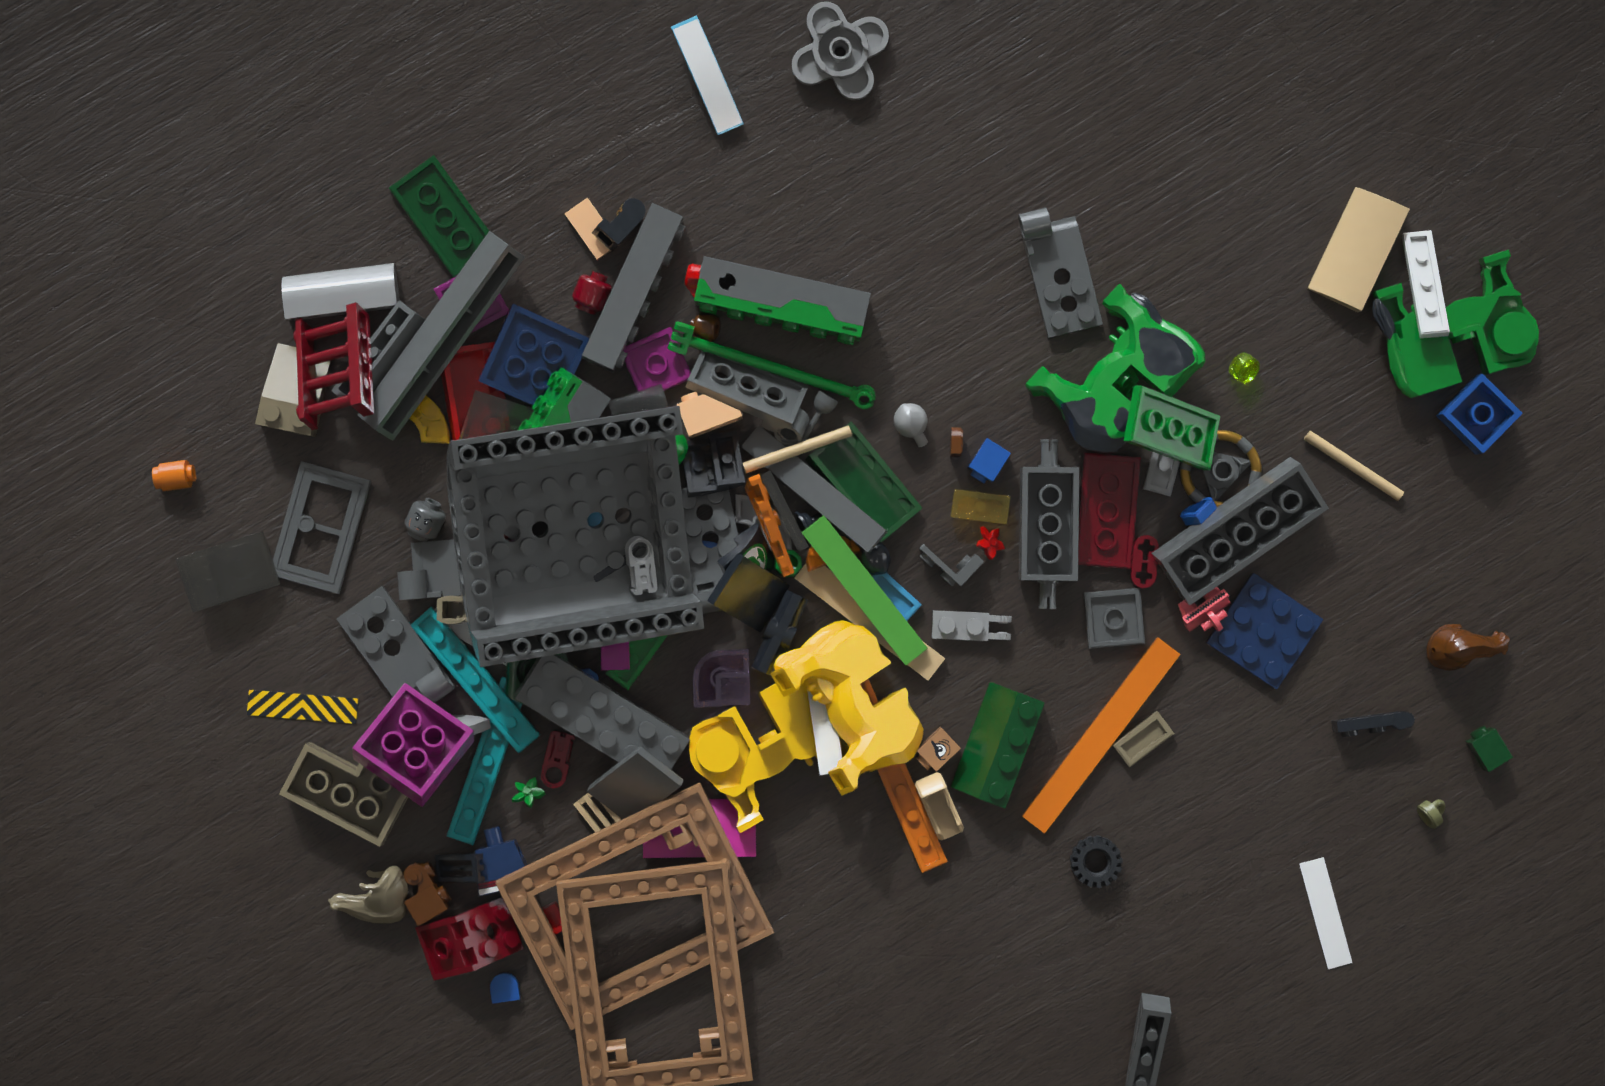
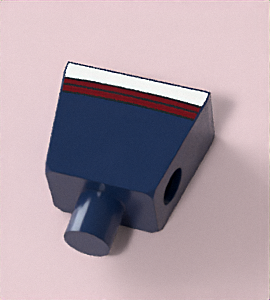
M500 826L483 830L487 846L475 850V853H483L480 865H484V870L480 871L481 876H485V882L478 883L479 896L499 892L495 884L496 880L527 866L517 840L513 839L504 842Z

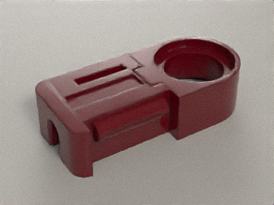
M557 730L550 733L541 772L542 782L549 788H558L567 779L570 764L566 763V761L569 762L573 746L571 739H576L574 734ZM557 767L561 770L562 779L560 782L551 783L547 780L546 772L549 768Z

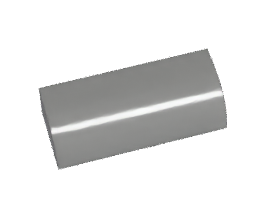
M395 263L282 278L284 317L288 321H295L297 318L304 320L346 314V305L355 302L366 312L392 309L400 300Z

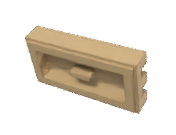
M587 793L573 805L591 828L598 832L602 829L584 808L583 803L586 802L605 827L610 826L611 823L592 801V795ZM603 805L604 808L615 820V822L622 820L613 811H611L609 808Z

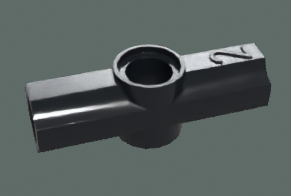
M789 590L786 591L775 616H772L762 637L764 640L751 667L771 676L770 673L775 671L773 667L776 659L785 650H788L798 629L796 626L808 603V599Z

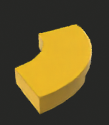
M425 396L409 419L415 423L420 431L422 443L449 444L450 432L445 416L436 403L428 396Z

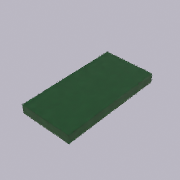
M433 155L390 186L389 190L452 276L456 277L488 234L489 229Z

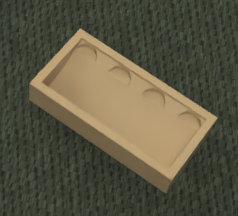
M1355 187L1307 289L1357 313L1362 311L1410 209L1382 196Z

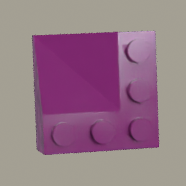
M404 683L353 746V759L423 807L473 744L474 730Z

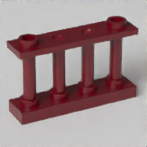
M357 302L346 305L347 316L343 321L312 329L301 318L295 319L296 330L293 336L297 350L299 404L296 407V413L299 420L311 430L318 429L317 415L351 406L363 417L374 414L369 314ZM347 331L348 341L345 345L315 353L314 340ZM348 356L349 366L346 370L316 378V364ZM350 381L348 395L317 403V389Z

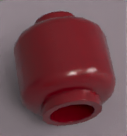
M592 271L591 276L587 274L581 275L572 293V299L576 302L575 307L593 315H596L597 311L602 312L613 289L606 282L608 277Z

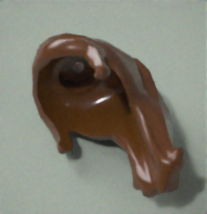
M1445 624L1439 627L1430 637L1427 644L1426 657L1429 663L1436 668L1448 671L1465 668L1475 658H1491L1499 653L1505 655L1508 651L1510 638L1504 632L1494 631L1491 636H1482L1459 629L1462 628L1461 624Z

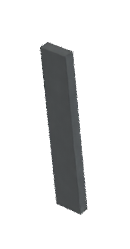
M760 425L757 426L741 446L754 458L786 448ZM794 456L766 466L768 470L868 553L875 548L888 532L799 457Z

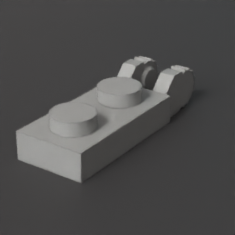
M933 610L932 639L1011 640V634L1007 632L989 633V621L1007 624L1011 622L1012 616L989 615V613Z

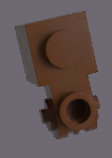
M429 861L426 863H413L404 872V879L408 884L418 885L417 894L404 901L418 926L450 907L448 901L451 900V897L443 885L439 887L433 879L437 874Z

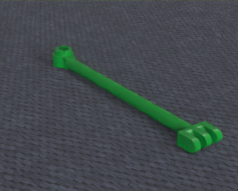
M675 322L674 329L684 332V334L672 332L671 339L681 344L669 342L667 348L670 351L686 355L688 347H692L848 397L849 400L854 401L855 405L861 409H868L874 405L876 394L869 385L847 386L692 336L695 326ZM861 396H867L869 398V401L863 403L859 400V398Z

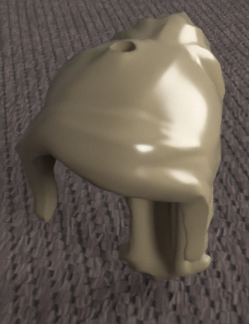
M391 866L384 871L378 872L368 870L366 873L369 877L380 878L375 884H359L362 890H370L368 894L349 895L338 893L333 895L331 899H328L331 910L343 911L355 918L372 923H394L400 921L405 916L406 905L404 901L408 894V884L404 879L403 872L397 866Z

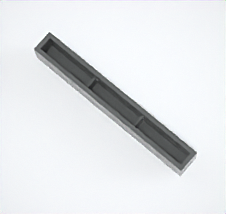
M489 231L373 392L374 414L365 417L360 413L357 415L374 430L393 441L524 260L525 256Z

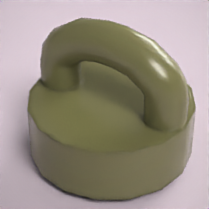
M1440 799L1432 803L1425 800L1417 806L1418 815L1428 827L1435 829L1443 823L1442 815L1446 807L1445 802Z

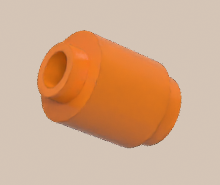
M188 460L160 463L158 467H153L152 469L154 487L163 491L191 488L192 483L196 481L194 465H190Z

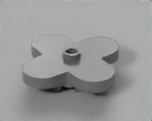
M831 2L817 3L810 9L807 15V28L813 43L799 49L792 59L793 75L800 83L805 85H817L827 79H832L843 97L849 100L863 99L871 92L874 84L873 72L867 60L878 55L886 48L889 39L888 28L883 21L876 17H864L849 23L842 10L836 4ZM839 47L843 48L846 52L842 57L835 54V50Z

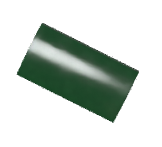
M851 421L846 425L850 427L851 437L820 447L805 460L815 472L888 531L879 541L881 543L919 512L922 507Z

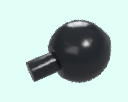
M855 542L860 549L857 558L870 575H882L888 572L891 557L883 543H878L868 553Z

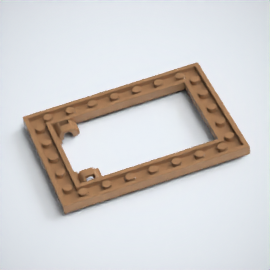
M700 782L496 880L495 884L570 1030L575 1029L566 955L535 896L555 886L556 881L568 880L661 834L670 850L677 849L693 841L695 847L700 846L707 862L726 860L737 951L774 933V929ZM680 826L683 832L673 836L671 830ZM706 932L599 983L602 1015L709 965L710 958Z
M726 860L556 881L582 1085L714 1086L753 1081ZM702 894L718 1027L698 1029L701 1052L693 1053V1057L637 1064V1060L628 1061L626 1038L608 1041L605 1038L589 908ZM719 1038L720 1045L712 1046L711 1039ZM615 1051L616 1059H608L607 1052Z

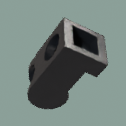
M635 198L626 200L617 211L615 219L610 223L604 218L596 226L592 234L613 252L645 216L646 209L644 204Z

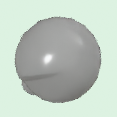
M905 403L900 405L893 419L896 430L902 436L914 438L918 447L925 446L928 443L923 433L928 422L926 412L917 404Z

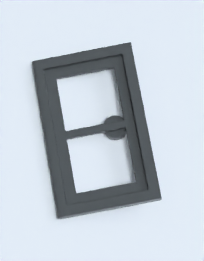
M301 461L269 575L340 594L371 480ZM312 480L352 491L341 530L316 524L311 516H302ZM298 528L303 532L317 529L339 536L329 575L288 564Z

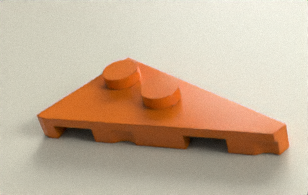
M757 474L748 478L745 491L783 577L793 574L794 569L778 527L781 526V521L776 510L772 511L768 491L762 483L760 475Z

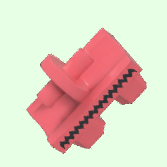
M1218 587L1214 588L1203 596L1205 602L1198 607L1195 603L1188 605L1184 600L1178 604L1183 616L1184 625L1189 632L1199 625L1204 631L1212 626L1218 632L1223 629L1220 621L1228 616L1224 608L1231 604L1225 589L1220 591Z

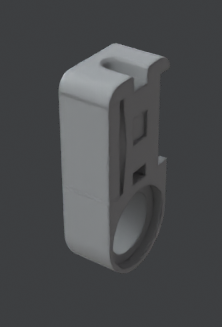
M634 536L625 545L626 564L629 566L631 587H633L629 590L635 595H641L644 591L648 593L656 592L658 587L653 546L644 537ZM638 542L645 543V554L641 557H634L632 554L633 546Z

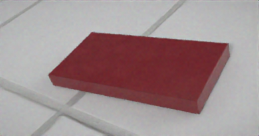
M1084 453L1079 507L1078 565L1121 569L1132 568L1141 457Z

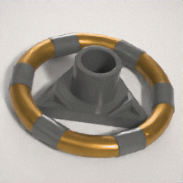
M1218 430L1216 441L1224 440L1236 444L1247 454L1249 460L1214 452L1211 470H1205L1203 474L1210 496L1217 507L1227 501L1221 502L1217 500L1250 464L1251 473L1248 486L1262 475L1261 461L1254 446L1243 436L1226 430ZM1181 462L1180 477L1182 485L1188 496L1197 503L1206 497L1195 488L1190 474L1192 466Z

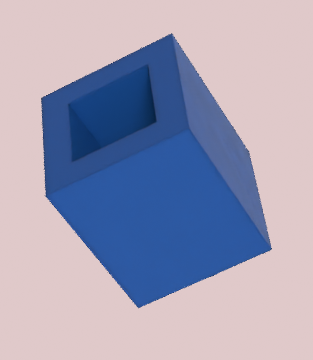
M986 438L968 466L972 470L970 475L985 484L986 480L993 482L1011 453Z

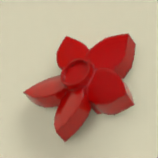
M983 526L980 527L983 539L979 540L976 546L984 549L985 555L991 560L995 557L996 551L1003 550L1005 547L1000 540H997L999 528L989 532Z

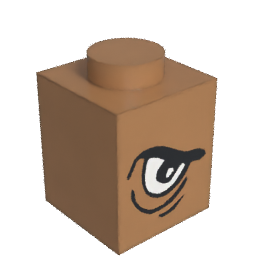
M939 727L919 746L917 752L920 755L916 759L927 770L932 767L937 772L961 748Z

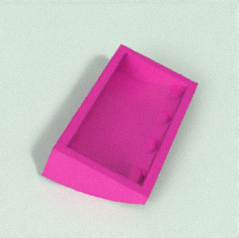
M709 799L737 857H756V825L738 833L736 829L738 813L728 799ZM680 826L671 830L673 836L683 832ZM661 834L643 843V858L705 857L700 846L695 847L693 841L677 849L670 850Z

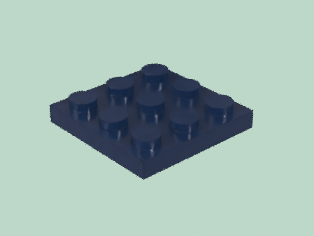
M512 304L478 381L533 405L540 395L543 396L549 387L547 382L553 372H558L562 367L575 374L590 338Z
M1251 573L1227 609L1226 613L1228 616L1220 621L1223 629L1219 632L1214 629L1205 643L1277 690L1324 619L1255 573Z

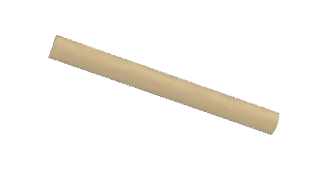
M848 425L746 461L742 465L745 473H749L851 437L852 433Z
M1309 431L1305 436V441L1395 500L1399 501L1403 496L1404 491L1317 434Z

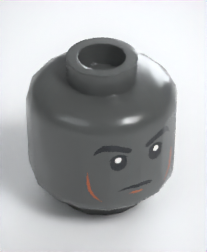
M426 498L425 501H415L404 523L408 529V535L422 542H428L429 539L437 538L446 519V514L440 509L441 504L430 498Z

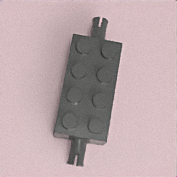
M1041 439V465H1038V467L1020 468L1019 580H1037V583H1039L1038 609H1047V597L1048 609H1057L1056 583L1059 584V581H1078L1079 467H1061V465H1058L1059 440H1050L1049 451V439Z

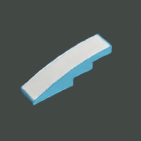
M697 15L671 26L716 133L720 135L743 125L744 123Z

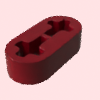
M1149 535L1138 537L1134 541L1130 579L1139 588L1152 586L1157 577L1158 563L1151 553L1159 548V544L1154 537ZM1145 539L1148 540L1149 545L1153 546V551H1148L1147 560H1143V551L1138 550V545L1143 544ZM1142 563H1146V573L1151 574V578L1146 579L1145 584H1141L1140 579L1136 578V572H1141Z

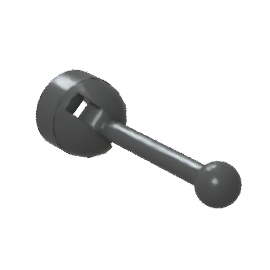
M820 390L814 400V407L817 412L806 428L801 442L806 441L821 414L832 412L838 404L837 400Z

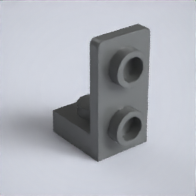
M924 544L919 547L923 552L920 557L930 567L936 564L944 571L940 576L952 587L955 583L962 586L984 562L977 554H974L972 557L966 555L956 565L959 571L955 574Z

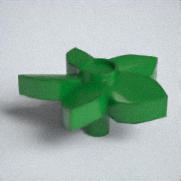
M536 777L530 779L526 785L515 782L519 793L512 798V802L524 800L526 806L531 808L534 804V799L542 798L545 795V791L538 787Z

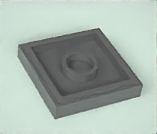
M1140 588L1083 593L1088 649L1145 644Z

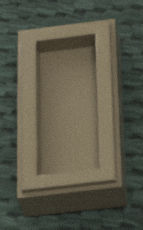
M1156 711L1112 745L1128 767H1131L1174 735V732L1159 712Z

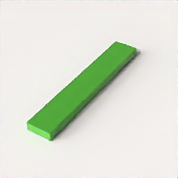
M824 515L801 532L905 665L928 649Z

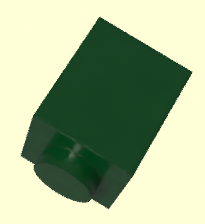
M1482 726L1470 734L1472 738L1465 741L1483 771L1490 772L1513 758L1496 728L1489 727L1486 729L1485 726Z

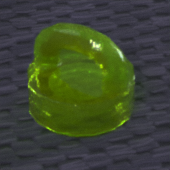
M1241 353L1232 360L1229 366V373L1239 382L1248 383L1258 374L1260 363L1252 355Z

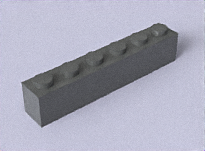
M651 204L582 354L583 360L611 373H614L616 367L622 368L628 354L624 352V349L628 342H634L639 331V327L635 325L640 316L643 318L646 316L651 304L647 299L651 291L656 292L662 281L663 277L659 276L663 265L668 267L674 251L670 249L674 240L679 242L685 231L686 226L682 225L683 216L657 204Z

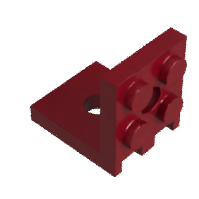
M503 897L491 900L461 914L415 927L434 981L475 971L524 949L514 919ZM488 925H490L494 931L493 939H491L487 934Z

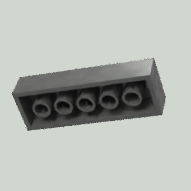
M1289 457L1218 506L1202 524L1191 525L1151 554L1179 597L1188 605H1191L1329 508L1301 463Z
M557 654L538 657L514 694L515 699L617 762H620L641 746L671 770L690 741L686 734Z

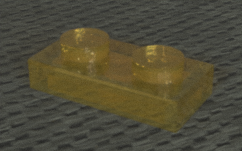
M954 489L950 517L1006 525L1010 496Z

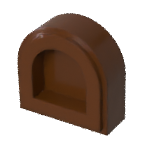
M951 427L950 457H960L963 450V429L961 427Z

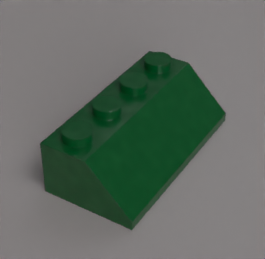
M989 682L950 787L983 801L1006 808L1045 702Z

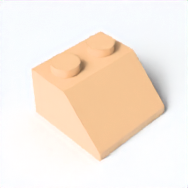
M697 392L681 397L682 402L677 404V406H680L681 417L690 439L743 419L740 410L704 394L698 396Z

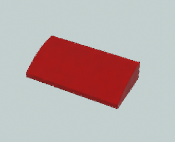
M495 342L461 346L441 374L452 441L511 432L505 393L478 381Z

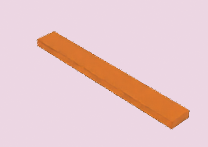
M1157 637L1023 813V818L1044 834L1181 655L1160 638Z
M867 679L860 685L868 694L873 706L878 700L869 679ZM906 764L890 765L877 769L921 872L924 873L947 863L948 861Z

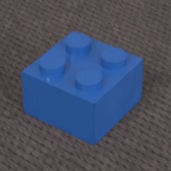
M1483 374L1475 375L1436 416L1475 455L1483 454L1522 415V412Z

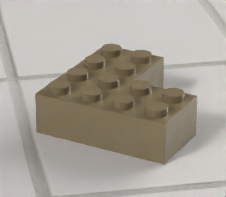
M311 742L304 745L279 795L379 847L385 843L408 799L407 796L360 763L356 766Z

